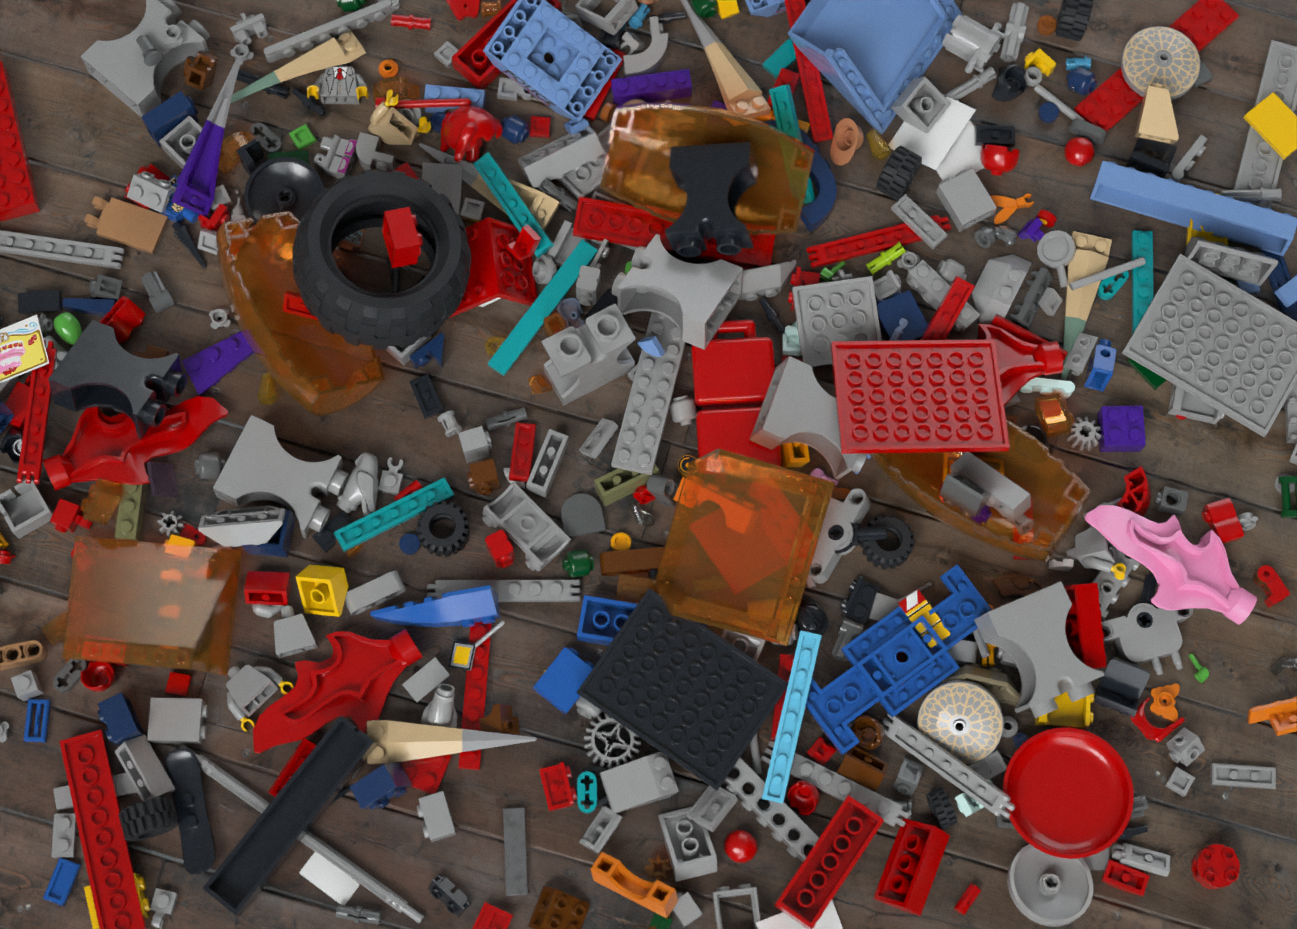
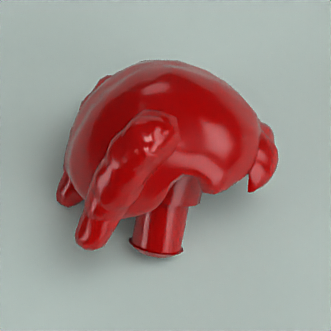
M470 105L459 107L455 111L448 112L442 121L440 151L445 153L451 147L455 150L454 161L461 162L466 152L465 159L470 162H476L480 159V146L483 145V138L485 141H490L496 134V139H498L503 132L502 125L498 119L485 109Z

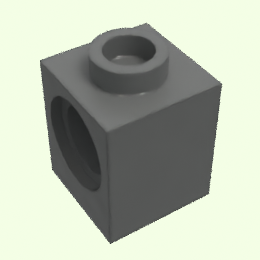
M1164 486L1160 492L1157 491L1155 496L1156 511L1181 516L1185 512L1189 492ZM1166 497H1171L1174 500V505L1169 504Z

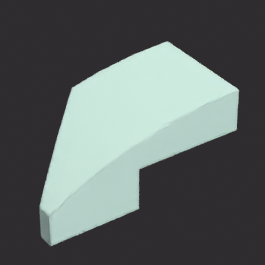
M796 322L791 326L785 327V332L782 334L783 355L801 356Z

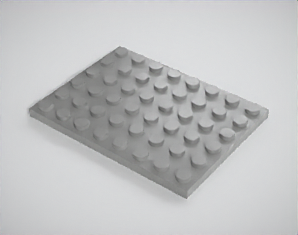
M1179 254L1122 354L1265 437L1297 381V322L1184 255Z

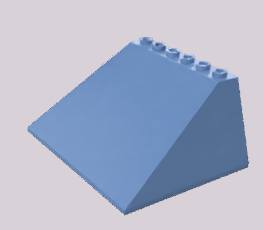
M811 0L788 32V35L797 48L880 135H883L896 116L891 106L913 79L924 75L943 47L942 43L946 34H949L953 28L952 23L959 14L962 16L963 14L954 0Z

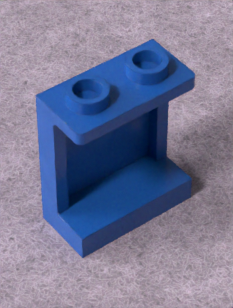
M566 647L562 649L532 687L533 690L563 714H566L580 697L576 692L594 668L591 662L587 660L585 662L579 658L580 654L571 647L569 649Z

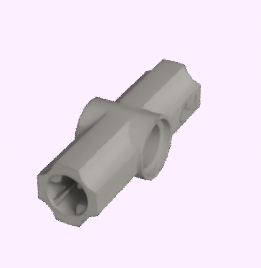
M1013 3L1011 7L1009 21H1007L1004 30L1005 38L1000 58L1006 62H1016L1018 58L1020 44L1026 31L1025 23L1029 10L1025 3Z

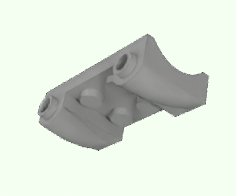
M515 482L496 500L487 504L483 509L484 517L482 519L485 524L495 528L499 526L526 553L525 563L532 571L536 570L539 572L570 545L571 539Z

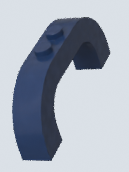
M775 120L762 122L748 129L747 138L757 153L760 145H781ZM800 129L810 178L818 190V197L812 203L801 208L799 214L800 219L808 231L811 232L821 226L830 216L835 203L837 188L829 162L826 159L823 160L817 144H813L804 131Z

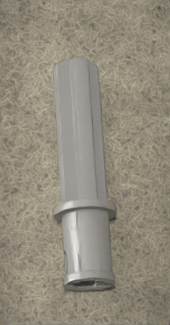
M989 67L983 73L974 74L973 78L948 92L944 97H950L957 101L975 89H981L984 84L997 77L996 72L992 67Z
M1260 187L1259 190H1222L1220 195L1230 196L1238 201H1259V203H1263V201H1281L1282 191L1281 188L1263 189V187Z

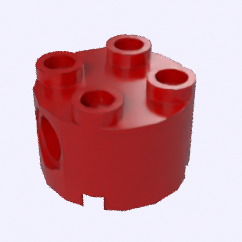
M1214 844L1204 847L1196 853L1191 861V872L1194 879L1203 887L1215 890L1229 886L1238 879L1240 863L1235 851L1231 847Z

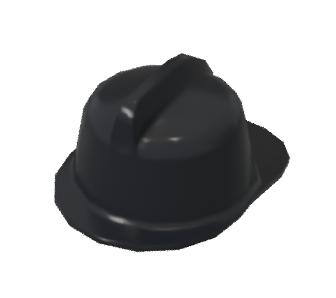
M796 594L789 597L791 619L794 621V624L798 625V632L800 633L801 630L824 635L829 624L828 616L824 610L807 595Z

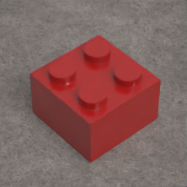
M410 207L384 212L382 234L392 268L417 264L418 255H421L422 236L416 231L417 220L415 214H411Z

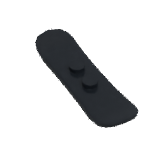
M187 748L175 749L168 753L165 763L168 777L175 788L172 793L180 830L184 867L189 874H201L212 867L216 858L201 768L197 757L192 751Z

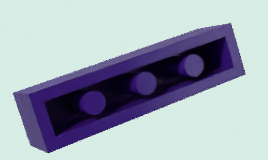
M689 69L611 79L613 103L619 107L634 99H640L649 103L691 97L692 84Z

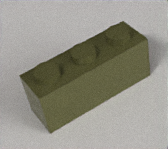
M656 464L654 466L652 475H659V469L657 468ZM618 468L595 479V490L604 506H607L634 493L639 486L647 485L651 475Z
M121 484L115 538L119 543L141 544L148 484Z

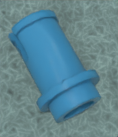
M639 4L638 9L629 18L628 24L632 28L638 29L642 27L643 20L650 12L649 7L646 9L647 5Z
M1084 56V58H1066V70H1074L1079 66L1089 70L1091 68V58H1087V56Z

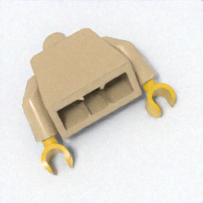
M389 90L386 94V101L382 102L370 117L369 133L378 136L386 144L411 145L412 141L420 136V132L427 133L430 131L431 123L430 121L427 122L426 117H421L419 119V127H416L396 109L390 108L389 106L397 105L398 94L392 97L393 90Z

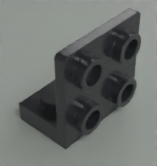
M1138 138L1126 166L1143 173H1152L1164 179L1170 169V164L1177 147L1169 143Z

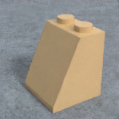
M1153 83L1144 92L1135 137L1175 144L1178 141L1179 135L1169 89H1164L1162 84Z

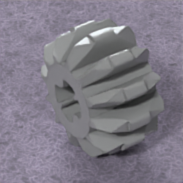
M1088 416L1083 421L1080 417H1077L1075 422L1071 421L1069 423L1070 428L1066 430V434L1070 435L1067 437V441H1073L1072 448L1076 447V445L1079 446V452L1084 447L1087 451H1090L1092 446L1096 447L1098 445L1097 440L1101 438V434L1097 433L1100 431V427H1094L1095 420L1091 421V423L1088 422Z

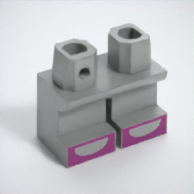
M334 135V138L323 137L320 147L328 151L326 156L317 153L314 159L315 166L323 169L324 174L338 179L349 175L353 167L352 164H354L357 157V141L341 139L337 135Z

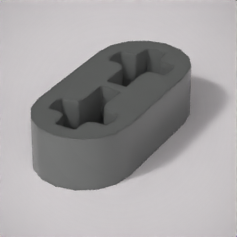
M1073 119L1069 127V131L1073 135L1087 138L1092 143L1098 145L1103 144L1107 136V132L1104 129L1081 119Z
M255 123L250 127L249 132L252 140L257 138L261 148L267 154L282 151L281 140L262 123ZM255 131H262L264 138L259 134L256 135ZM268 141H270L272 144L276 143L277 147L270 148Z
M80 656L72 657L54 677L53 685L55 689L61 693L70 692L81 680V671L88 667L87 661ZM74 663H81L82 669L74 671ZM61 679H67L68 685L66 687L61 686L59 682Z

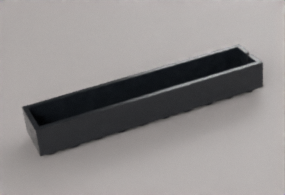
M341 715L202 889L235 916H241L378 743Z

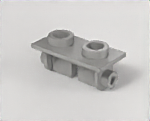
M1080 333L1064 368L1071 369V373L1075 376L1082 374L1099 338Z

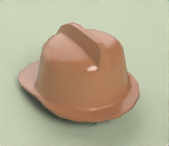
M850 118L840 120L835 129L830 156L836 165L847 164L852 159L855 150L859 149L864 141L861 127L857 126L854 120Z

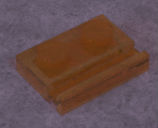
M620 573L616 601L638 604L648 588L659 594L661 580Z

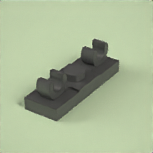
M1041 267L1039 272H1031L1033 278L1036 279L1034 281L1027 280L1030 289L1025 294L1023 306L1015 305V309L1019 314L1010 315L1013 321L1019 322L1024 329H1030L1040 308L1038 303L1047 287L1049 288L1053 281L1047 268Z

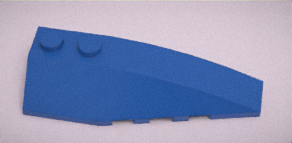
M490 585L444 593L441 599L433 597L424 598V603L407 602L400 609L399 606H391L370 611L371 616L375 620L415 627L461 625L462 627H472L478 622L490 624L494 623L495 619L501 618L498 595Z

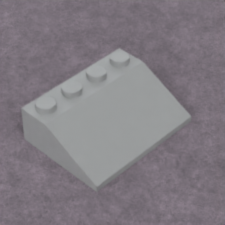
M1192 237L1187 244L1185 257L1216 275L1258 286L1264 283L1278 264V260L1265 256L1261 252L1253 253L1245 251L1241 247H1229L1222 242L1206 241L1202 237Z

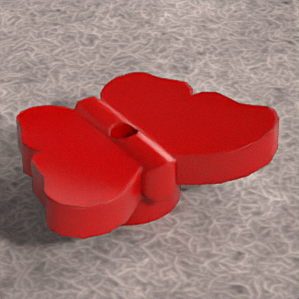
M446 0L457 20L461 21L467 17H478L480 0Z

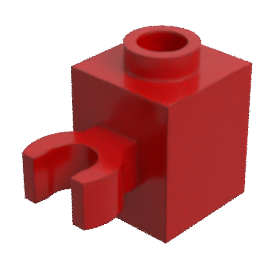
M63 499L59 500L50 519V522L55 526L54 529L65 534L67 531L74 533L77 525L89 530L93 523L89 518L82 516L84 510L79 505Z

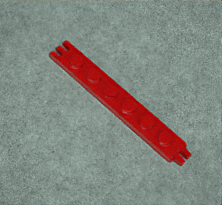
M939 215L930 217L944 231L952 229L950 224L942 225L949 222L948 217L940 218ZM904 223L808 247L806 251L808 254L815 252V254L809 255L808 258L809 261L818 260L811 263V267L816 268L888 250L898 242L904 246L923 240Z
M50 340L48 341V348H46L49 364L34 369L31 373L17 483H23L24 475L26 476V484H31L32 476H34V484L40 483L52 395L48 379L55 371L57 357L54 341Z

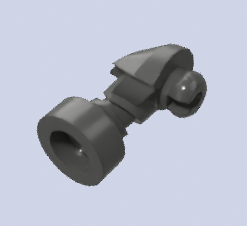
M1005 225L993 228L982 227L975 233V240L983 248L990 247L996 238L1005 241L1006 246H1012L1016 242L1015 237L1017 233Z

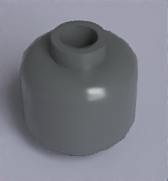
M217 452L200 453L198 458L194 459L195 474L199 475L201 479H217L225 466V459H221Z

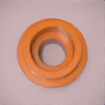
M384 60L379 65V73L383 78L392 79L398 73V65L393 60ZM386 67H392L391 70H385Z

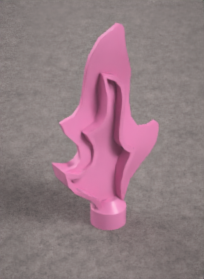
M1100 505L1085 515V520L1119 551L1140 562L1154 574L1158 588L1151 602L1155 606L1164 610L1208 608L1223 613L1225 617L1238 625L1245 621L1252 612L1257 602V597L1244 588L1239 587L1231 573L1225 547L1221 539L1212 530L1200 538L1199 544L1193 545L1182 533L1180 523L1175 515L1171 516L1167 522L1158 524L1115 505Z

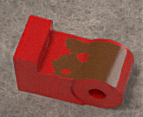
M1261 566L1254 573V582L1263 589L1268 597L1264 601L1268 608L1290 595V592L1271 566Z

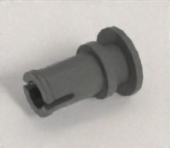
M140 35L136 41L143 51L142 55L145 65H157L163 59L162 52L152 45L148 35Z

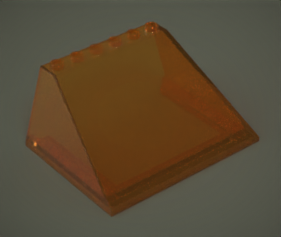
M719 448L689 462L654 582L670 614L788 646L835 482Z
M75 536L59 661L68 662L70 659L112 662L190 669L228 676L242 550Z

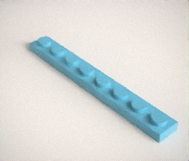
M800 630L762 799L781 804L784 803L822 635Z

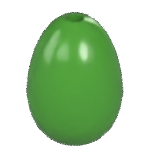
M65 312L54 319L53 325L56 333L65 342L74 345L82 334L81 326L76 317L71 313Z

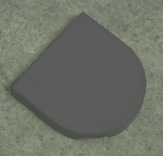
M576 494L564 502L561 509V519L564 533L569 538L606 531L601 505L594 497L588 494Z

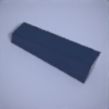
M63 298L65 310L104 317L116 303L113 299Z

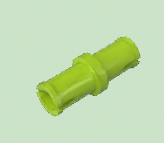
M898 242L886 252L882 251L880 256L866 264L871 274L874 275V273L886 265L890 266L892 261L905 254L906 251Z

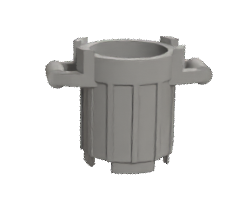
M959 14L952 23L953 28L949 34H946L942 45L946 47V50L968 62L965 67L966 73H972L973 69L983 73V68L993 53H997L999 50L1001 38H1005V34L1000 32L1002 26L1000 23H995L993 28L989 29L970 17Z

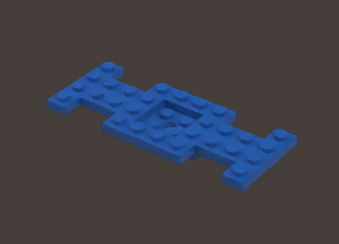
M958 564L940 577L952 595L929 611L930 615L934 612L938 615L943 626L950 632L948 637L941 640L923 615L912 623L899 606L841 649L853 665L852 668L822 690L812 678L806 708L841 755L860 742L847 724L878 701L893 718L960 668L948 653V650L978 628L974 619L992 611V609ZM920 622L929 633L923 637L915 628ZM933 638L936 645L930 648L927 643ZM898 652H904L907 655L905 663L897 660L896 654Z

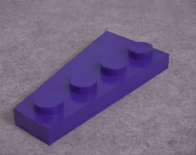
M253 325L182 360V363L199 396H203L210 387L219 383L221 378L227 373H231L239 363L248 359L265 343L256 325Z

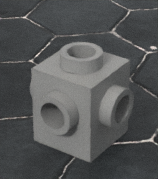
M1183 728L1166 743L1170 751L1169 756L1176 763L1181 762L1185 766H1188L1205 751L1199 737L1186 728Z

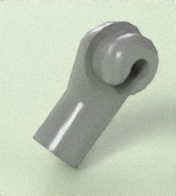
M252 604L253 612L265 618L274 616L284 607L283 605Z

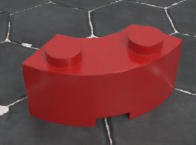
M1141 466L1124 476L1126 492L1123 498L1116 504L1118 507L1130 510L1143 517L1150 504L1151 488Z

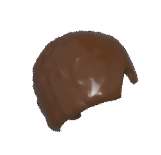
M861 715L855 719L851 727L852 732L860 741L856 744L860 749L869 751L881 745L885 730L877 718Z

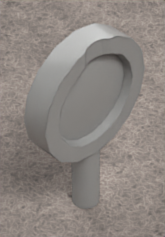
M1060 230L1051 231L1045 234L1039 241L1037 254L1043 264L1057 269L1060 286L1067 287L1068 281L1065 266L1074 259L1076 245L1072 237L1066 232Z

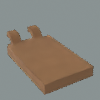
M96 196L94 197L92 204L95 205V209L102 211L99 219L87 214L84 220L87 223V227L97 229V235L151 254L155 253L169 220L168 216L112 197L110 202Z

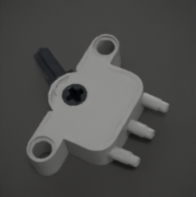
M1146 574L1141 599L1136 600L1135 606L1125 616L1102 622V629L1107 632V637H1104L1103 641L1104 644L1115 641L1119 656L1123 661L1139 667L1140 664L1151 661L1156 674L1162 675L1163 670L1160 658L1171 655L1176 669L1180 670L1183 668L1178 651L1183 641L1177 623L1188 619L1193 614V608L1185 609L1186 615L1179 614L1178 610L1156 608L1152 604L1151 599L1154 597L1157 581L1153 574ZM1141 618L1143 619V623H1146L1144 626L1142 625V622L1139 621Z

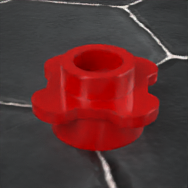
M647 485L639 486L633 493V497L637 499L636 503L638 505L647 504L656 499L647 490Z
M0 549V564H11L12 557L15 558L16 555L10 554V550Z

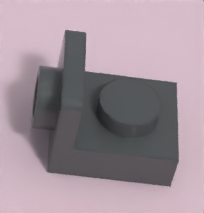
M98 274L90 282V298L95 299L98 296L105 299H113L117 302L119 300L122 280Z
M904 758L892 788L902 794L912 796L924 766Z

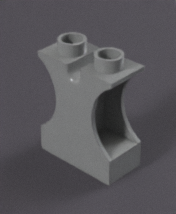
M146 0L145 15L134 31L116 40H97L81 56L89 74L140 117L162 104V84L174 67L185 62L186 58L190 55L196 58L197 52L200 50L210 54L206 41L210 38L207 30L196 20H192L188 25L182 20L176 23L175 20L182 12L172 0ZM169 25L182 26L184 28L182 33L183 43L180 45L176 43L165 44L163 41L165 37L164 28ZM140 35H148L152 45L162 52L163 59L157 65H145L142 55L143 51L136 41Z
M656 234L647 247L640 245L636 249L631 262L632 268L627 274L620 272L612 286V295L617 296L618 308L622 315L638 311L661 314L677 325L684 342L705 350L742 295L743 268L724 260L707 264H692L680 261L665 250L661 243L660 235Z
M616 303L586 318L585 324L579 328L568 327L541 341L550 357V360L543 364L544 373L563 406L621 377L635 367V361L627 346L635 341L636 338Z
M791 356L787 357L775 368L749 440L771 450L785 443L808 445L823 455L832 469L834 478L837 480L850 471L859 472L866 460L867 453L841 454L836 398L829 395L819 385L814 376L812 366Z
M251 415L213 490L217 498L239 508L254 501H272L283 505L297 518L302 536L307 539L311 529L319 533L323 530L331 510L323 507L321 501L315 498L314 495L321 493L329 496L331 492L339 496L346 485L349 473L342 470L343 462L342 457L339 455L322 462H306L296 459L288 454L278 442L274 425Z
M1062 582L1015 600L974 619L984 643L994 645L1005 651L1015 662L1019 670L1022 690L1019 702L1015 708L1016 713L1031 708L1034 717H1040L1058 709L1054 697L1067 692L1071 702L1095 693L1090 681L1104 676L1103 671L1092 669L1083 664L1069 647L1065 633V622L1072 604Z

